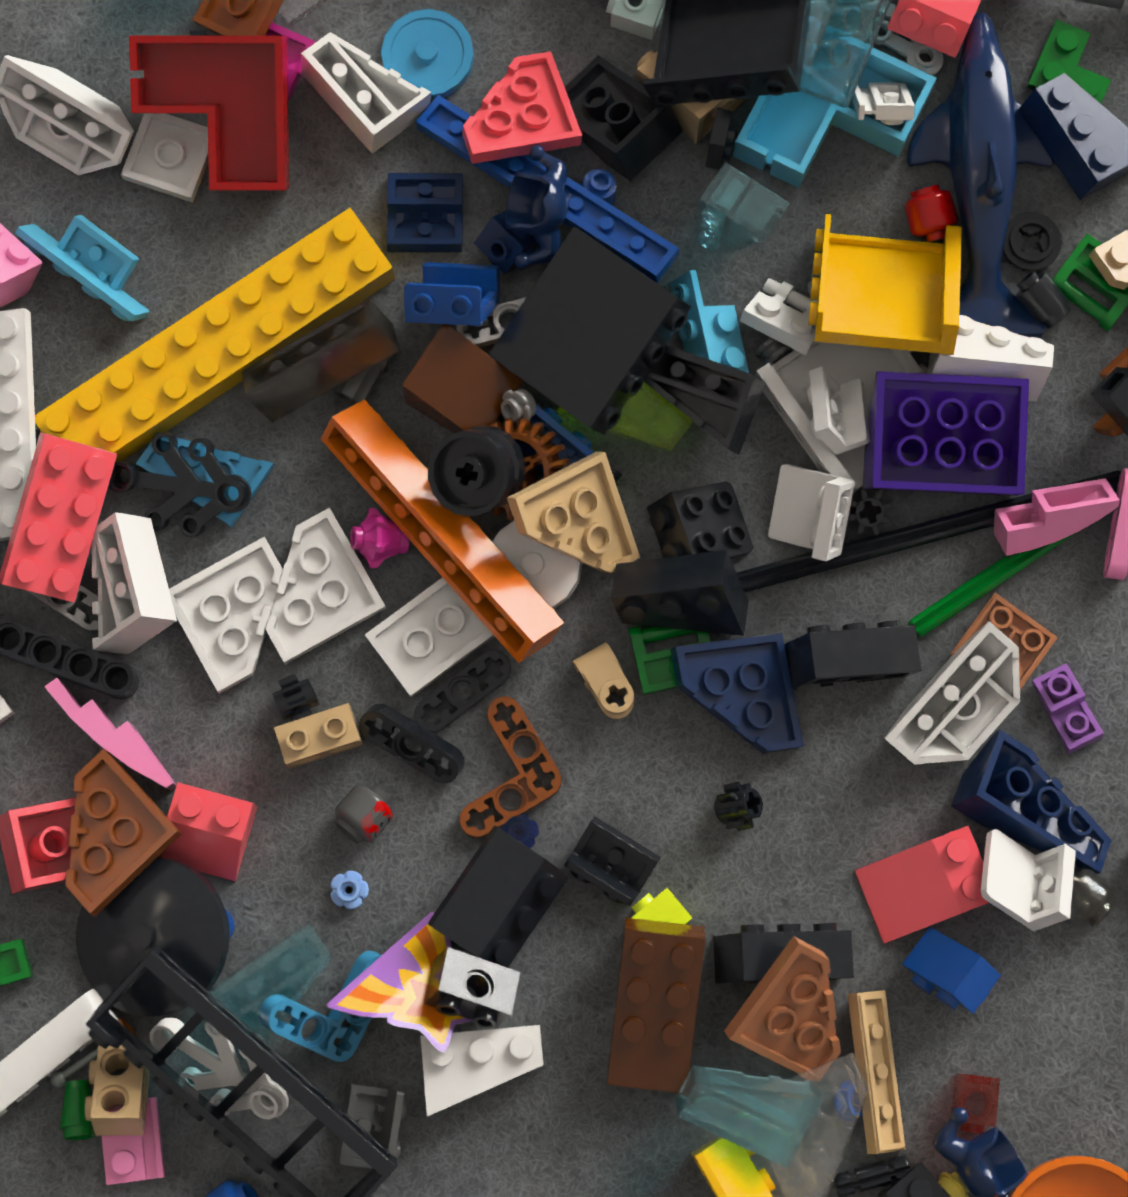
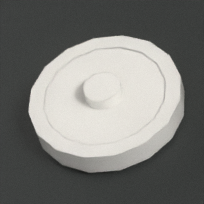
M515 521L501 529L492 541L553 609L569 599L579 584L583 563L519 534Z

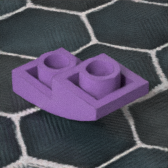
M1067 663L1032 680L1035 691L1068 755L1103 738L1104 732L1086 704V695Z

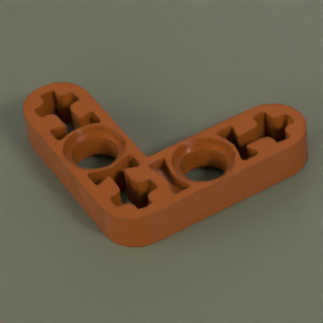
M501 696L494 699L488 707L487 717L519 775L463 808L460 814V825L466 835L472 838L487 836L494 825L499 828L553 797L561 787V775L521 706L511 697ZM502 704L506 709L511 707L515 709L511 718L516 728L521 722L526 726V729L515 731L507 740L503 736V733L510 732L507 724L503 720L496 722L494 719L498 714L497 707ZM528 737L534 741L536 750L531 757L520 758L514 753L513 745L518 738ZM541 755L546 760V762L539 763L541 770L545 775L552 773L555 777L551 780L552 788L548 791L544 787L536 789L533 783L537 781V775L533 768L527 773L522 768V766L534 763ZM515 790L521 795L522 804L517 810L506 811L500 806L499 798L504 791ZM493 799L494 807L503 819L495 822L494 815H491L484 820L485 828L479 831L476 826L469 828L466 825L471 819L469 813L473 810H476L478 814L486 812L490 808L485 802Z

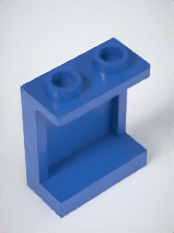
M426 262L423 265V283H407L404 286L405 322L481 326L500 303V266Z

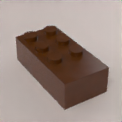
M625 918L607 1085L687 1094L705 946V929L703 926Z

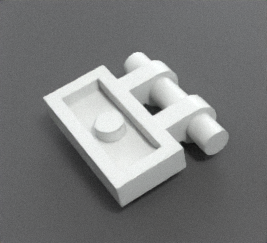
M769 278L763 287V292L771 296L759 291L743 310L740 322L807 356L817 343L814 342L815 326L808 325L810 302L817 301L810 300V298L794 291L795 286L785 281L781 284ZM786 304L791 305L792 307H794V308H796V309L802 311L803 313H801V312H799V311H797V310L791 308L790 306H788V305H786Z

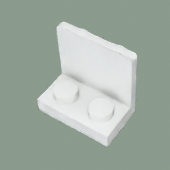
M782 465L780 467L768 537L813 549L812 558L828 561L840 556L855 480L794 465Z

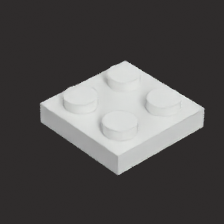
M144 113L121 172L122 179L193 203L208 165V127L166 113Z

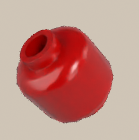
M939 184L910 192L911 199L905 202L904 209L912 235L916 237L926 236L927 242L944 238L946 225L955 226L958 222L950 191L940 190Z

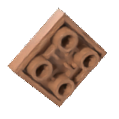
M995 592L950 655L952 656L985 623L990 621L1019 647L1021 690L1058 637Z

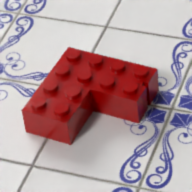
M129 35L130 71H144V78H130L131 113H207L209 190H287L290 188L287 36Z

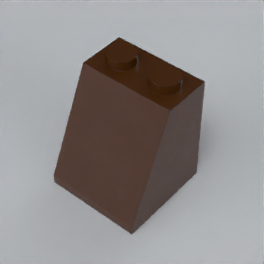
M442 324L402 384L406 404L449 431L457 433L479 425L491 426L495 422H501L504 418L501 412L503 394L508 390L514 392L518 389H523L522 379L448 324Z

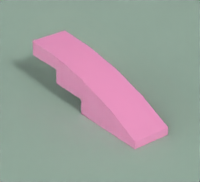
M58 678L44 686L66 714L98 745L144 777L170 791L176 788L173 779L130 722L127 721L116 729L97 702L92 699L81 707L64 682Z

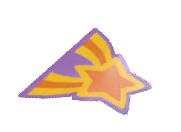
M430 912L327 1003L329 1008L356 1016L387 1018L388 1024L419 1030L440 1052H446L455 1025L473 1021L459 1015L448 1016L441 1014L435 1007L424 1004L433 961L447 947L451 948L450 939L427 924L434 915L433 912Z

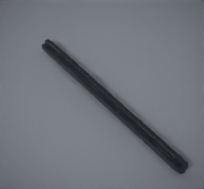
M1117 470L1068 484L1106 478L1114 492L1117 493L1121 471ZM1032 493L844 543L841 555L828 561L812 558L813 552L736 573L744 591L749 592L994 526L995 509L1032 503Z

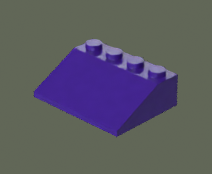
M877 371L868 422L870 442L865 444L863 489L998 496L1024 495L1029 379Z

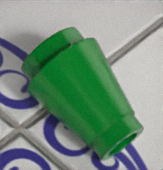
M68 1081L65 1083L66 1090L64 1092L59 1130L63 1131V1139L77 1141L95 1138L96 1135L92 1122L86 1121L85 1118L86 1097L92 1096L89 1081Z

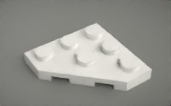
M330 507L296 526L287 562L284 565L277 588L271 615H269L265 630L286 665L386 609L385 604L355 551L351 548V544Z
M265 536L169 589L175 615L219 694L254 675L267 632L265 628L274 606L283 569Z

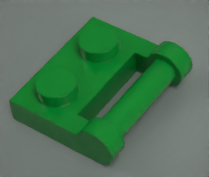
M1086 233L1052 280L1070 302L1099 321L1100 324L1098 326L1108 332L1128 305V287L1122 290L1109 286L1088 256L1094 248L1102 243ZM1070 274H1075L1115 304L1108 310L1067 281Z
M640 626L628 628L643 696L677 688L670 649L646 654L644 644L695 633L697 643L692 644L711 642L709 632L662 627L640 629Z

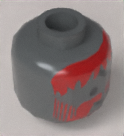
M356 785L336 806L335 814L338 820L335 822V825L355 843H359L361 840L372 842L393 818L392 810L388 806L391 798L377 785H373L371 789L363 785Z

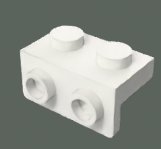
M823 366L810 370V387L807 388V395L813 409V418L810 419V426L817 440L821 439L835 455L868 444L870 442L865 389L861 379L857 378L839 385Z

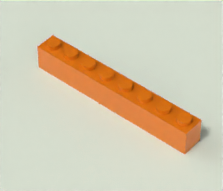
M364 399L332 416L320 438L322 442L515 660L520 663L550 644L564 622L555 610L536 592L530 582L511 564L505 554L485 535L477 523L469 516L457 515L442 506L432 493L428 480V468L410 451L405 442L393 432L380 414Z

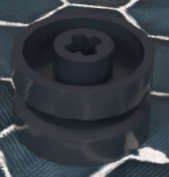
M479 425L448 435L435 446L428 461V480L433 495L443 507L457 515L477 516L506 505L508 503L507 497L519 492L525 480L526 463L521 447L510 434L494 426Z

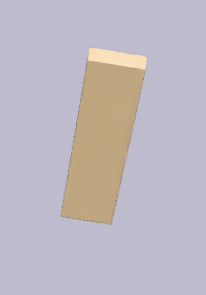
M882 990L847 994L867 1154L906 1150L886 992Z

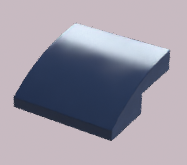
M388 173L387 252L462 253L463 173Z

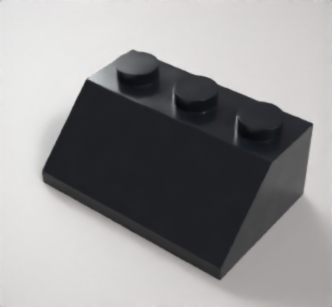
M494 825L427 924L471 955L508 968L569 876Z

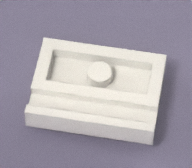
M852 82L851 99L858 120H864L865 114H874L875 120H881V123L887 125H900L903 123V120H914L915 105L906 83L868 82V88H859L857 82Z

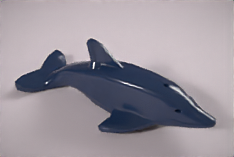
M980 12L975 14L964 38L953 90L949 97L931 112L914 132L908 147L907 163L909 167L940 163L948 167L952 174L970 262L967 279L960 286L959 315L967 316L973 321L989 326H1000L1012 333L1029 338H1041L1045 331L1044 323L1040 324L1002 282L1000 262L1012 209L1016 182V165L1028 163L1051 168L1054 161L1019 110L1021 105L1013 98L1011 76L1000 49L994 24L986 13Z

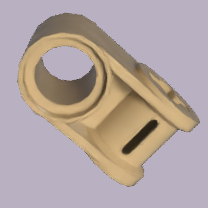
M606 642L572 661L577 673L580 672L584 678V685L591 691L606 716L612 719H621L631 713L634 707L633 689L625 677L615 654ZM615 691L618 696L625 694L623 706L619 707L615 702L608 704L611 692Z

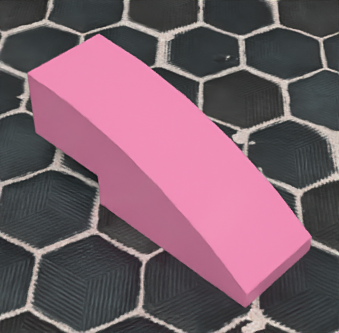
M1106 478L1033 490L1032 503L995 509L994 535L1006 556L1030 551L1057 542L1097 522L1118 508L1120 500Z

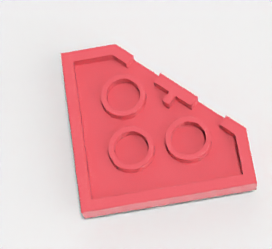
M551 51L515 57L508 66L506 75L500 82L497 81L484 97L482 106L476 114L470 116L464 123L462 136L472 164L527 155L535 145L542 146L544 151L581 145L582 134Z

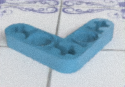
M370 950L359 955L341 991L382 954ZM278 994L265 999L259 1010L260 1023L266 1029L337 1062H343L352 1057L372 1017L350 1016L348 1013L331 1009L327 1017ZM279 1010L292 1016L290 1022L287 1023L279 1018H275L276 1012ZM314 1018L316 1022L314 1032L309 1037L303 1038V1025L309 1019ZM343 1021L350 1023V1027L342 1025ZM336 1037L342 1039L339 1046L333 1045Z

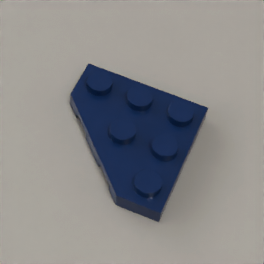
M782 633L675 646L670 649L677 688L762 754L793 750L804 746Z

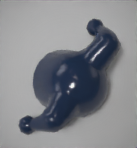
M540 145L533 146L529 151V156L533 161H540L546 168V172L543 175L516 172L507 198L505 212L506 229L532 235L539 247L531 254L521 252L515 256L514 263L519 269H526L529 265L549 263L561 246L559 227L565 220L568 212V200L564 191L567 181L566 165L562 160L545 153Z
M963 1107L953 1109L951 1118L943 1125L934 1138L933 1146L935 1150L957 1167V1174L961 1184L975 1197H1008L1009 1192L1021 1184L1028 1175L1016 1150L998 1127L987 1130L971 1140L958 1138V1127L968 1120V1112Z

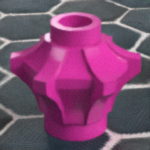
M369 508L365 520L359 527L353 526L350 533L351 548L360 551L363 558L367 560L370 569H376L384 560L397 556V554H406L408 551L409 539L392 520L384 517L376 508Z

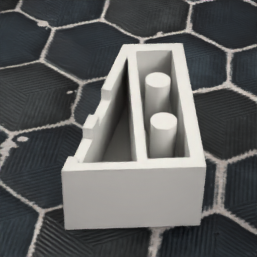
M959 315V329L954 355L930 353L927 374L1029 379L1028 401L1037 402L1053 367L1054 345L1046 343L1040 338H1029L1012 333L1000 326H989L973 321L967 316Z
M115 512L97 525L91 544L92 578L98 579V601L92 602V614L98 615V638H92L93 651L128 654L175 623L177 619L151 518Z
M540 1025L452 1033L446 1052L438 1051L422 1035L421 1048L427 1116L543 1066Z

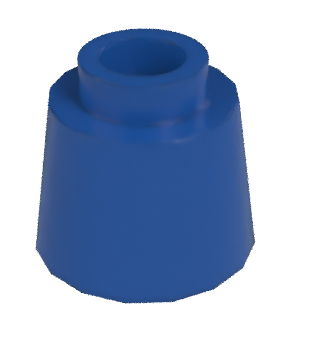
M604 169L589 171L579 185L614 206L616 199V180L614 176Z

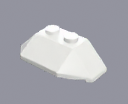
M8 55L4 56L0 65V105L18 140L78 176L121 163L134 130L118 105L56 68Z
M990 621L985 623L958 648L910 702L884 739L914 765L969 760L1020 702L1019 647Z

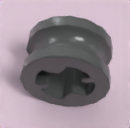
M769 338L758 348L755 355L757 358H764V365L770 363L772 366L786 356L792 348L773 338Z

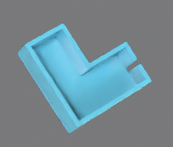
M809 17L800 92L784 93L778 96H759L735 141L733 157L762 171L765 165L771 167L770 175L800 188L832 125L899 157L931 94L937 78ZM852 82H857L859 88H868V82L906 83L915 105L914 120H903V123L900 125H887L881 123V120H875L874 114H865L864 120H858L851 99Z

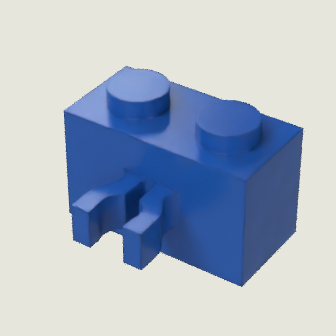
M932 927L928 928L902 963L914 975L910 981L923 992L930 995L935 990L938 992L936 997L951 1009L956 1010L958 1006H961L971 1013H974L978 1006L983 1003L990 993L989 991L1001 976L982 956Z

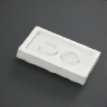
M442 577L366 633L365 637L412 698L493 638L494 635Z

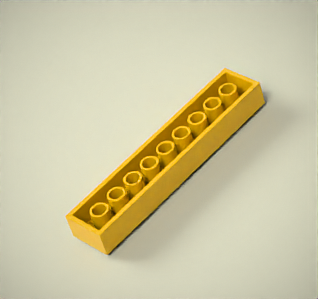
M350 207L36 414L35 423L43 433L116 453L115 462L123 461L150 443L157 432L163 433L168 431L394 281L393 267Z

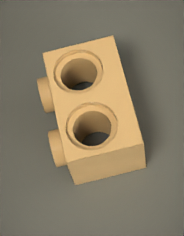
M349 703L274 727L285 765L289 769L363 745Z
M98 1045L97 1060L90 1061L89 1081L90 1084H94L93 1096L86 1097L85 1118L86 1121L92 1122L96 1136H144L150 1070L144 1065L142 1068L133 1065L124 1056L123 1051L125 1048L121 1045L119 1048L109 1045L107 1049ZM117 1069H127L121 1075H111V1073ZM113 1105H123L117 1112H107Z

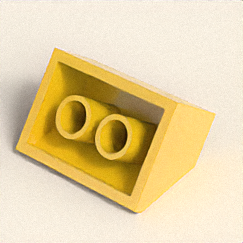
M730 1129L691 1153L716 1197H773L770 1192L776 1189L765 1168L757 1171L750 1156L754 1155L755 1151L744 1133L737 1136L735 1131Z

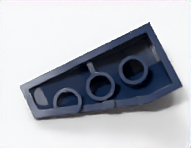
M1002 730L996 731L962 774L951 807L991 830L997 829L1006 836L1042 852L1066 844L1076 851L1075 866L1096 875L1101 873L1112 840L1082 806H1075L1061 790L1063 788L1061 782L1056 777L1050 778L1037 763L1040 759L1030 748Z

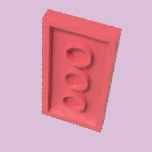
M40 432L0 571V584L75 603L116 461V453Z

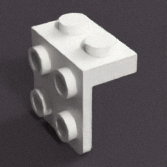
M999 830L989 831L986 835L981 895L985 900L1033 932L1070 919L1076 851L1063 844L1034 855Z

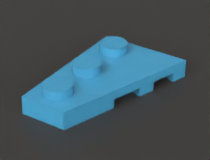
M163 437L160 441V446L164 451H167L170 447V442L166 437ZM177 438L178 451L201 481L213 482L201 462L195 461L190 457L188 447L192 441ZM151 441L136 462L137 466L145 472L177 477L163 456L154 452ZM199 443L196 451L201 457L206 454V446ZM214 450V456L228 475H239L249 483L252 493L251 500L275 467L273 462L261 459L259 461L231 451ZM231 486L228 490V495L232 500H236L239 492L237 488ZM197 496L191 502L202 508L212 498ZM245 509L236 513L222 511L216 518L233 528Z

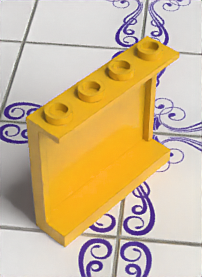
M826 214L824 229H816L814 251L821 252L814 253L812 275L819 277H812L810 300H816L817 302H810L808 325L815 326L814 342L954 355L959 329L962 227L946 225L943 244L830 233L831 214Z

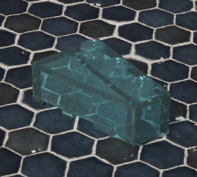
M692 1066L675 1099L679 1118L787 1168L824 1097L818 1081L805 1080V1082L783 1080L780 1076L768 1075L767 1078L744 1075L740 1071Z

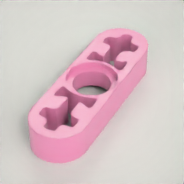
M1128 468L1122 469L1116 495L1120 502L1119 507L1113 510L1103 571L1104 578L1123 581L1128 573Z

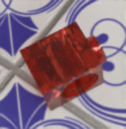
M955 1073L952 1110L957 1107H963L967 1111L965 1101L968 1095L973 1092L980 1094L984 1100L983 1110L975 1116L968 1112V1120L961 1124L960 1131L983 1133L985 1126L996 1127L1000 1078Z

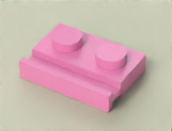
M157 1097L147 1098L144 1136H101L106 1185L166 1177ZM113 1105L107 1112H117L123 1105Z

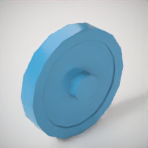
M433 9L412 11L396 20L385 34L381 49L383 67L387 70L393 69L401 74L402 79L420 89L422 86L430 91L431 100H434L437 95L446 98L458 91L470 76L474 61L471 36L463 24L447 12Z

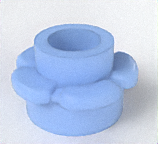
M346 871L343 875L337 874L330 885L332 888L330 894L332 901L339 907L345 906L346 909H356L361 906L362 900L368 896L369 892L367 882L363 881L362 875L356 871ZM347 886L352 887V893L347 894L345 892Z

